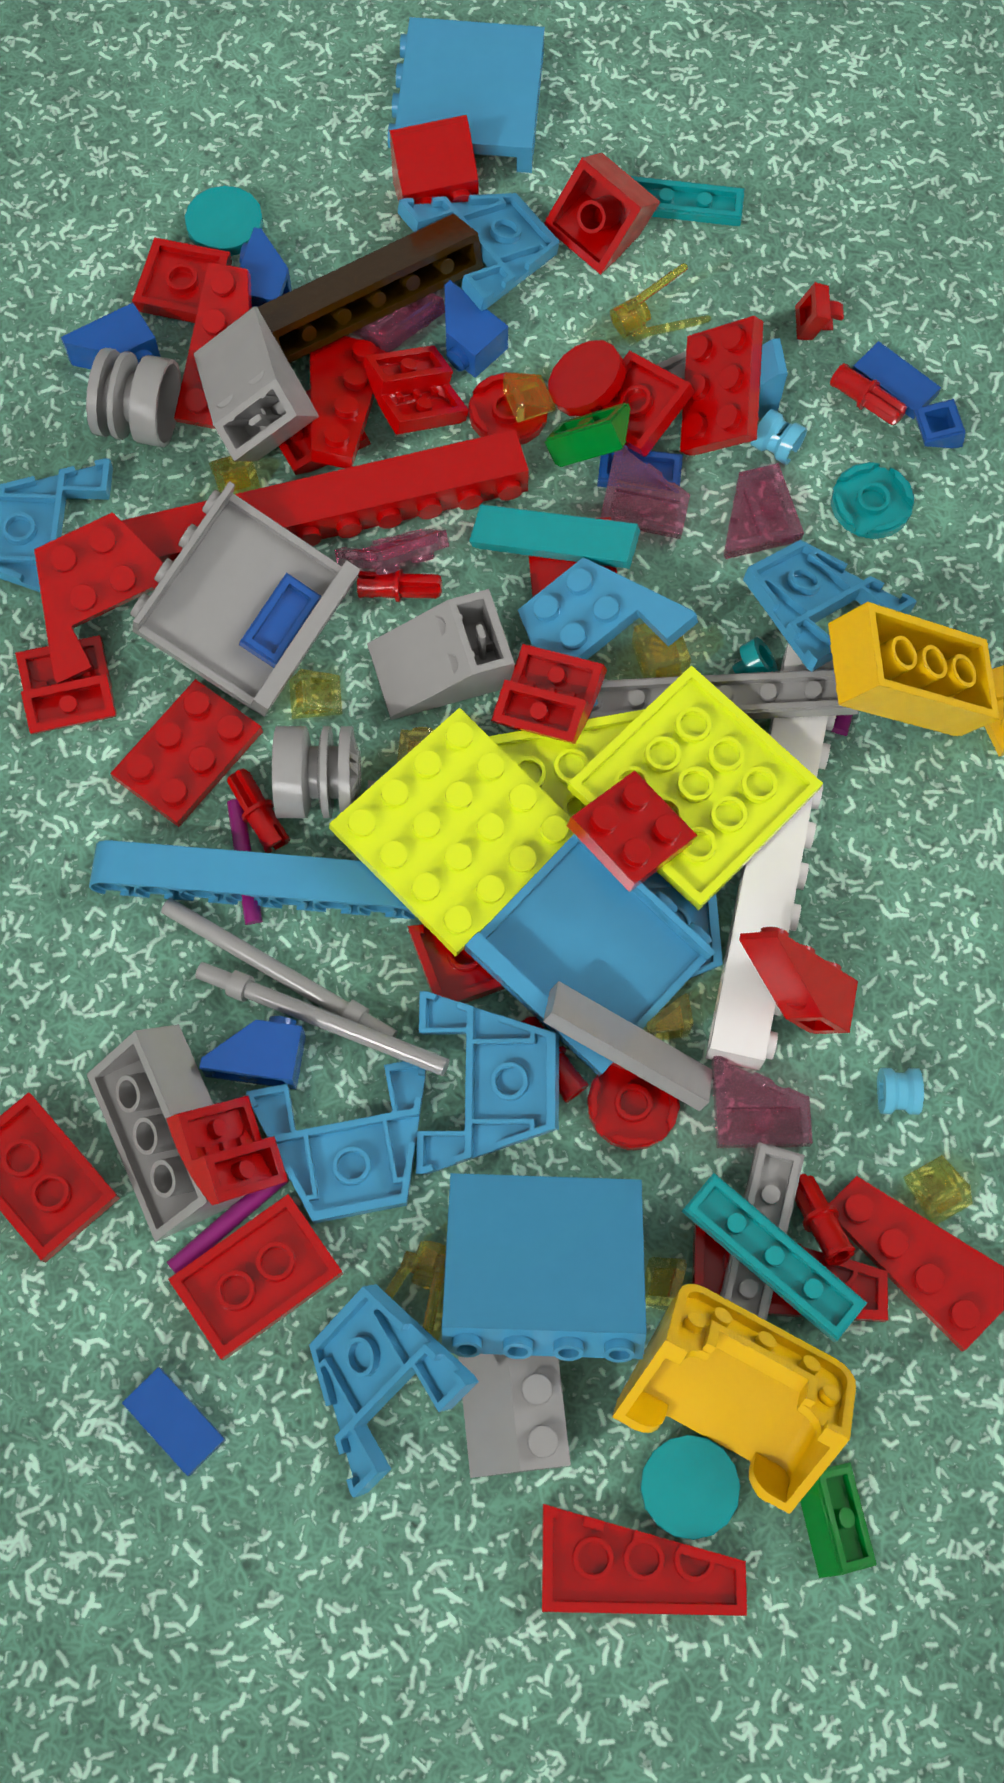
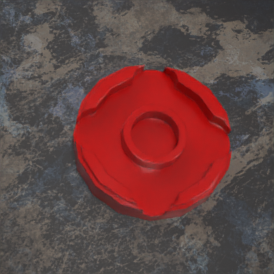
M592 340L577 345L564 354L554 366L548 380V394L557 408L569 416H583L592 413L590 409L598 405L603 408L612 401L622 387L626 376L623 359L614 345L604 340Z
M505 372L489 376L473 390V396L469 400L468 416L472 428L480 437L516 429L520 445H523L539 436L545 427L549 404L544 390L534 380L528 377L525 380L516 377V373Z
M614 1062L603 1074L597 1075L593 1079L587 1098L589 1119L597 1134L611 1145L626 1150L648 1149L663 1141L675 1126L680 1109L679 1099Z

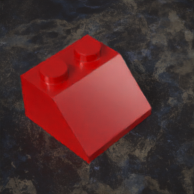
M467 115L389 130L393 185L398 201L404 198H413L414 204H431L432 197L446 196L451 203L468 202L469 195H479L478 174Z
M598 153L581 158L544 224L554 236L601 275L640 236L660 201L606 155Z

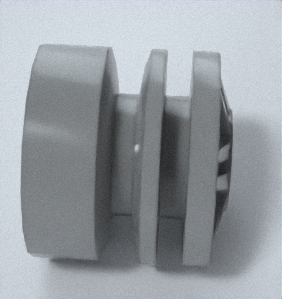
M106 347L101 349L94 359L87 386L86 412L91 432L101 437L111 435L118 440L127 438L131 432L133 440L137 443L163 448L167 446L171 441L176 424L174 415L181 388V373L178 363L174 359L152 355L142 357L138 363L136 355L132 352L124 351L119 353L116 349Z
M276 726L272 745V793L276 818H308L312 799H319L323 818H332L334 799H339L341 813L358 798L361 791V755L355 740L353 726H341L338 746H334L331 726H323L319 746H311V739L306 726Z

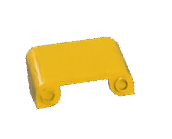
M686 1284L676 1294L644 1350L643 1359L638 1361L617 1399L612 1418L642 1433H652L658 1430L666 1416L751 1461L749 1481L757 1496L763 1501L790 1514L850 1440L856 1380L845 1364L705 1287L697 1284Z

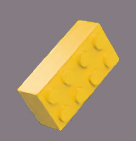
M866 602L828 623L836 693L840 706L952 736H963L1000 719L987 639L871 602Z

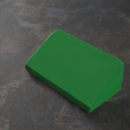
M622 403L561 422L545 441L554 463L563 467L621 450L626 442L631 409L629 404Z
M851 1463L827 1467L800 1501L819 1578L840 1576L877 1565Z

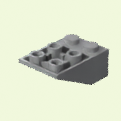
M254 306L194 353L213 425L234 461H259L319 417L258 307Z
M489 589L446 600L367 643L391 720L499 691L502 689L505 679L511 680L515 666Z

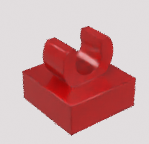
M814 282L795 305L797 339L813 340L821 330H833V319L840 321L844 319L843 304L838 301H830L828 285Z

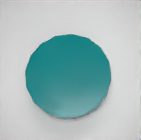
M232 186L213 187L201 192L190 202L185 214L188 236L194 245L228 251L231 256L240 254L243 243L249 242L254 227L263 229L264 226L260 204L245 190Z
M868 462L854 465L840 475L832 490L831 507L835 518L844 529L859 537L870 539L889 537L903 529L912 514L914 494L910 483L899 471L891 467L890 470H887L886 468L879 467V463Z
M685 1435L665 1441L651 1453L642 1468L640 1492L644 1509L658 1527L674 1537L696 1540L714 1535L729 1523L738 1507L740 1482L736 1466L723 1448L707 1438Z

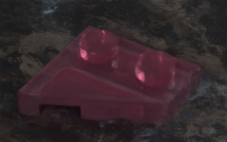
M431 293L352 332V334L371 341L378 348L390 352L444 314V300Z
M624 445L621 450L614 452L600 518L611 517V521L638 524L642 532L681 539L690 494L676 483L668 482L659 470L650 463L647 465L628 451L629 447Z
M779 463L739 472L724 548L725 559L789 545L802 540L804 531Z
M419 529L396 536L372 540L373 545L363 549L348 548L346 546L334 551L337 564L343 566L347 560L358 568L375 569L377 575H383L400 570V563L408 560L411 563L431 560L435 558L434 551L449 547L446 530Z
M722 1056L713 1057L712 1076L716 1148H756L758 1142L775 1147H810L812 1145L809 1096L789 1087H779L770 1078L757 1072L751 1074L727 1063L728 1059Z

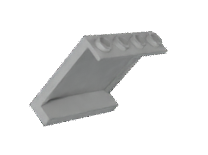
M229 481L222 493L215 489L209 496L202 509L206 516L199 526L191 524L187 528L178 544L183 549L175 561L167 558L154 578L159 584L149 596L143 593L130 612V615L134 617L132 632L251 710L265 717L354 584L361 569L347 560L343 566H340L233 494L235 485ZM287 572L322 597L273 668L239 646V643Z

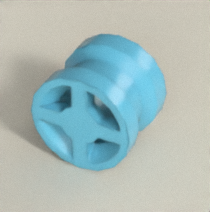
M892 1068L879 1069L877 1095L878 1109L881 1114H892L895 1110H905L910 1115H919L922 1112L924 1083L919 1068H908L904 1073L895 1072Z

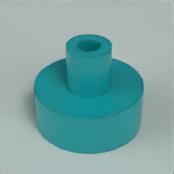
M758 637L740 646L742 660L732 666L735 674L778 672L777 664L771 651Z

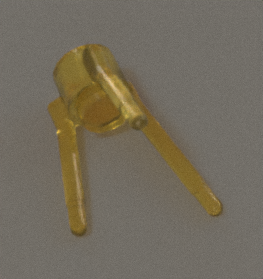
M686 263L670 271L636 297L610 309L611 321L622 338L625 339L633 335L636 342H639L648 336L689 328L711 321V317L705 315L646 327V322L651 320V313L645 301L688 269Z
M420 1241L416 1253L405 1251L400 1268L384 1292L393 1299L409 1272H412L414 1274L412 1282L430 1290L423 1328L439 1341L443 1314L446 1246L432 1241Z

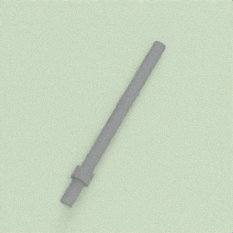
M169 898L164 903L161 909L162 914L318 1006L396 1038L398 1031L370 1015L369 1008L355 1000L350 1002L344 1000L174 899Z
M201 962L196 970V979L224 989L227 996L245 1002L249 999L440 1076H444L448 1069L450 1061L448 1058L258 984L253 976L238 970L230 973L205 962Z

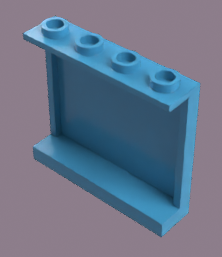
M409 17L407 34L401 33L400 58H404V63H397L396 88H400V93H393L392 118H396V123H389L388 148H391L389 130L467 115L474 154L517 157V172L532 173L545 27Z
M575 834L480 933L477 932L465 945V951L547 1029L558 1034L559 1040L598 1076L603 1074L613 1062L543 1022L549 992L553 986L560 981L643 1029L705 961L716 952L709 946L712 942L711 937L700 926L693 922L688 926L675 914L678 911V907L669 897L660 891L653 894L643 883L629 892Z
M450 1173L442 1346L450 1353L466 1358L475 1357L480 1354H498L512 1359H525L530 1356H555L564 1361H574L581 1357L606 1358L616 1363L627 1362L632 1359H643L647 1332L642 1180Z

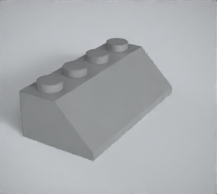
M179 1024L135 1030L87 1073L93 1092L155 1242L230 1208L244 1197L241 1196L212 1206L190 1176L171 1136L166 1118L178 1113L213 1105L208 1089L201 1077Z
M480 1354L469 1358L458 1356L459 1361L479 1381L463 1397L470 1478L571 1466L558 1358L555 1356H530L525 1359H512L498 1354Z

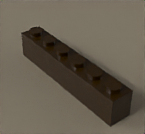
M453 213L259 306L258 309L288 362L291 363L444 288V285L449 280L454 283L462 279L466 274L483 269L478 232Z

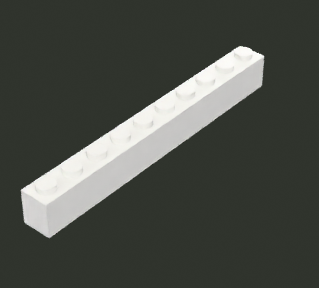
M788 643L780 671L808 670ZM833 660L816 670L834 669ZM836 715L771 718L768 734L817 777L818 769L825 770L828 762L831 744L823 743L825 731H832ZM823 785L742 867L705 1059L760 1070L766 1058L773 1059L778 1032L771 1031L773 1015L781 1016L782 1012L743 948L739 938L740 933L760 932L763 927H777L786 930L788 933L789 930L796 931L801 913V905L794 903L796 889H804L809 868L808 863L802 862L804 848L811 849L816 830V823L809 822L811 808L818 809Z

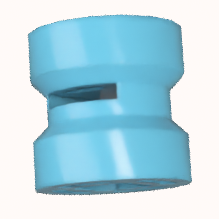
M770 409L758 425L757 440L751 441L750 444L761 452L765 450L772 452L775 460L788 465L791 461L788 458L791 450L794 452L799 450L806 436L807 428L798 423L789 424L784 421L781 413Z

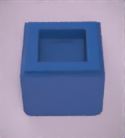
M954 399L914 409L913 412L925 446L953 449L963 447L966 432Z

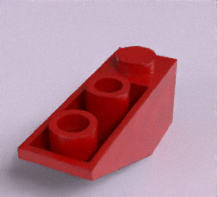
M763 927L760 932L740 933L739 941L786 1020L809 1033H850L858 986L856 979L843 972L839 964L826 961L815 954L816 950L814 948L799 944L791 939L789 933L781 928Z

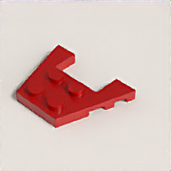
M113 512L34 549L53 678L56 684L68 682L94 669L74 631L75 627L140 597L143 593L146 594L153 591L159 584L154 578L163 562Z

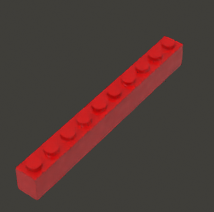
M516 429L241 492L235 495L313 547L319 544L322 539L335 536L352 538L360 534L364 529L377 526L383 529H390L398 526L403 520L415 517L432 519L439 516L442 511L459 507L462 510H471L478 507L484 501L496 498L504 501L513 500L519 497L522 492L528 491L529 469ZM206 501L121 521L163 563L167 558L175 561L183 549L178 544L187 528L191 524L198 527L206 516V513L202 511Z

